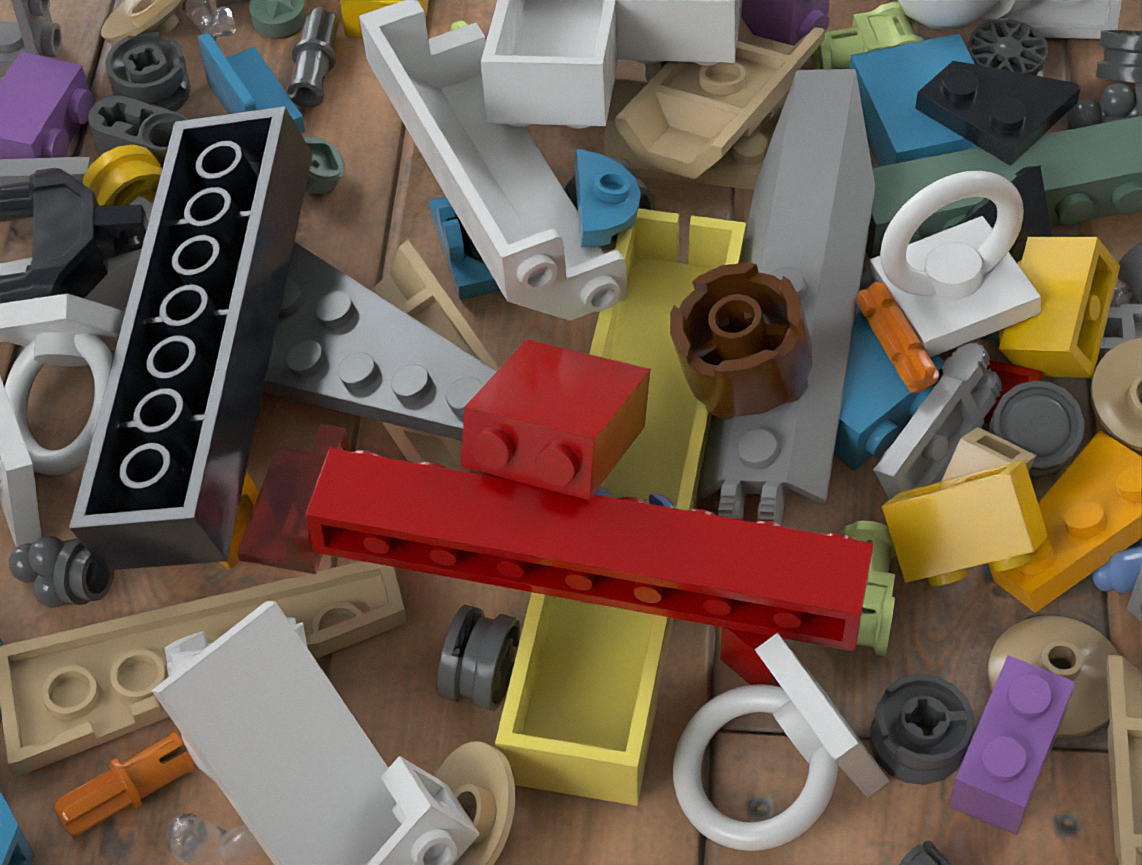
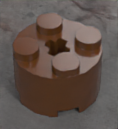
M749 262L721 265L699 275L693 280L694 291L682 301L679 309L675 305L670 313V335L685 379L695 398L706 405L710 414L723 420L731 419L735 416L762 414L785 403L799 400L808 388L807 377L813 366L812 342L800 297L791 281L785 276L780 280L774 275L760 273L757 264Z

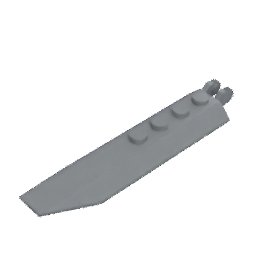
M856 69L796 71L755 183L741 263L757 264L760 273L774 275L780 280L785 276L791 281L802 303L812 342L813 366L807 377L808 388L797 401L785 403L762 414L735 416L724 420L712 415L697 497L706 498L721 489L718 516L742 520L746 494H761L758 521H772L782 525L786 495H792V490L818 503H826L857 308L856 297L860 289L875 192V181Z

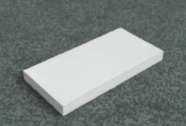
M266 601L151 690L274 865H367L402 825L392 812V808L397 803L381 779L388 766L276 602Z

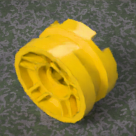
M134 144L118 146L103 153L90 165L84 174L82 184L94 192L99 206L130 205L138 196L154 203L162 168L157 158L146 147Z

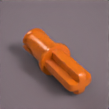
M173 731L166 738L121 763L117 758L109 761V770L56 799L54 808L63 828L71 836H78L129 806H132L134 810H138L143 807L141 799L186 773L190 774L195 771L196 767L188 750L161 764V762L181 752L180 747L184 746V742L179 735Z

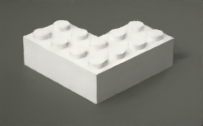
M497 0L481 58L486 123L508 124L513 127H525L532 124L566 125L575 129L590 126H606L618 60H636L643 64H656L662 61L695 62L705 66L716 65L720 62L735 63L742 0Z

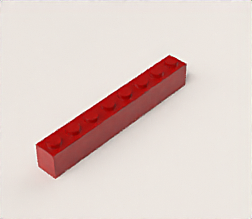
M329 448L306 512L314 553L767 636H774L778 633L783 639L854 652L856 650L874 544L854 540L840 533H827L823 535L789 529L772 521L749 522L716 516L712 512L703 509L681 510L648 504L635 497L613 498L594 494L590 500L490 474L482 475L448 469L435 462L413 463L385 458L367 450L351 452Z

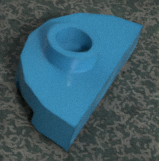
M577 149L574 170L581 248L604 246L611 243L613 235L626 229L629 230V228L632 229L635 225L641 191L635 177L621 163L600 153Z

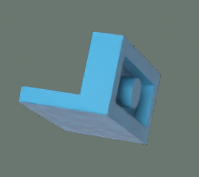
M209 32L198 36L207 82L228 114L286 106L300 133L305 132L302 114L255 47L226 58Z

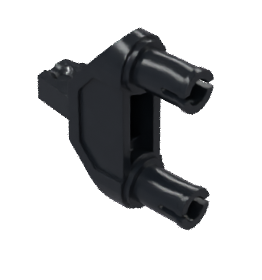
M60 168L36 170L34 174L29 176V181L0 185V222L33 217L31 265L26 267V272L0 276V304L61 294H71L85 299L108 274V258L142 249L149 223L142 205L99 206L92 190Z

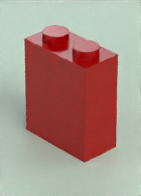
M527 339L464 406L461 467L590 500L645 428L651 369Z

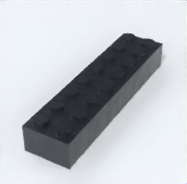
M286 106L176 121L174 123L69 527L105 571L224 562L228 560L312 160V153Z

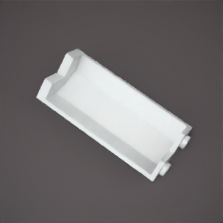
M403 0L360 15L363 41L369 65L507 302L571 321L592 312L606 310L613 304L628 299L625 259L618 250L604 254L600 246L581 248L578 211L525 127H513L501 123H486L481 58L486 39L477 23L428 39L424 10L418 0Z

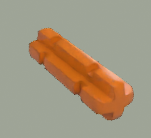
M876 282L871 284L868 289L861 290L857 294L856 303L908 390L912 393H920L927 387L934 385L939 379V372L886 285Z

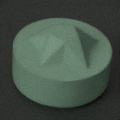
M251 0L249 3L253 28L259 34L266 37L283 38L299 31L306 20L303 0Z
M304 136L303 139L312 153L305 191L315 194L328 193L335 188L344 173L345 163L343 157L326 140L313 136Z

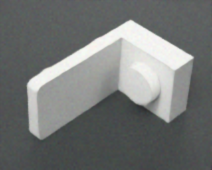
M399 756L381 776V779L397 803L392 808V812L402 825L367 865H453L480 833L446 783Z

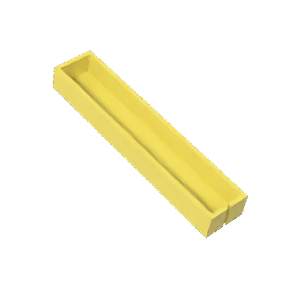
M638 208L636 223L632 229H626L618 234L615 250H618L626 261L628 299L613 304L608 309L599 312L589 354L649 368L651 371L645 428L601 484L614 498L635 497L649 502L650 494H659L668 498L675 509H696L698 501L697 491L712 414L708 412L705 404L695 398L685 379L670 335V313L674 305L679 309L682 301L694 291L692 281L699 275L721 265L741 263L746 233V223L691 215L688 264L678 263L679 214ZM531 593L495 741V747L501 750L510 764L516 786L634 806L638 805L674 618Z

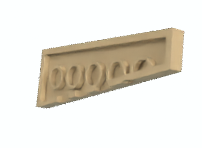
M363 561L0 646V708L8 765L14 777L27 774L170 717L151 691L169 677L165 647L176 640L205 631L207 644L213 643L266 601L276 602L286 617L295 618L296 624L303 622L307 647L314 659L406 624L405 608L394 567Z

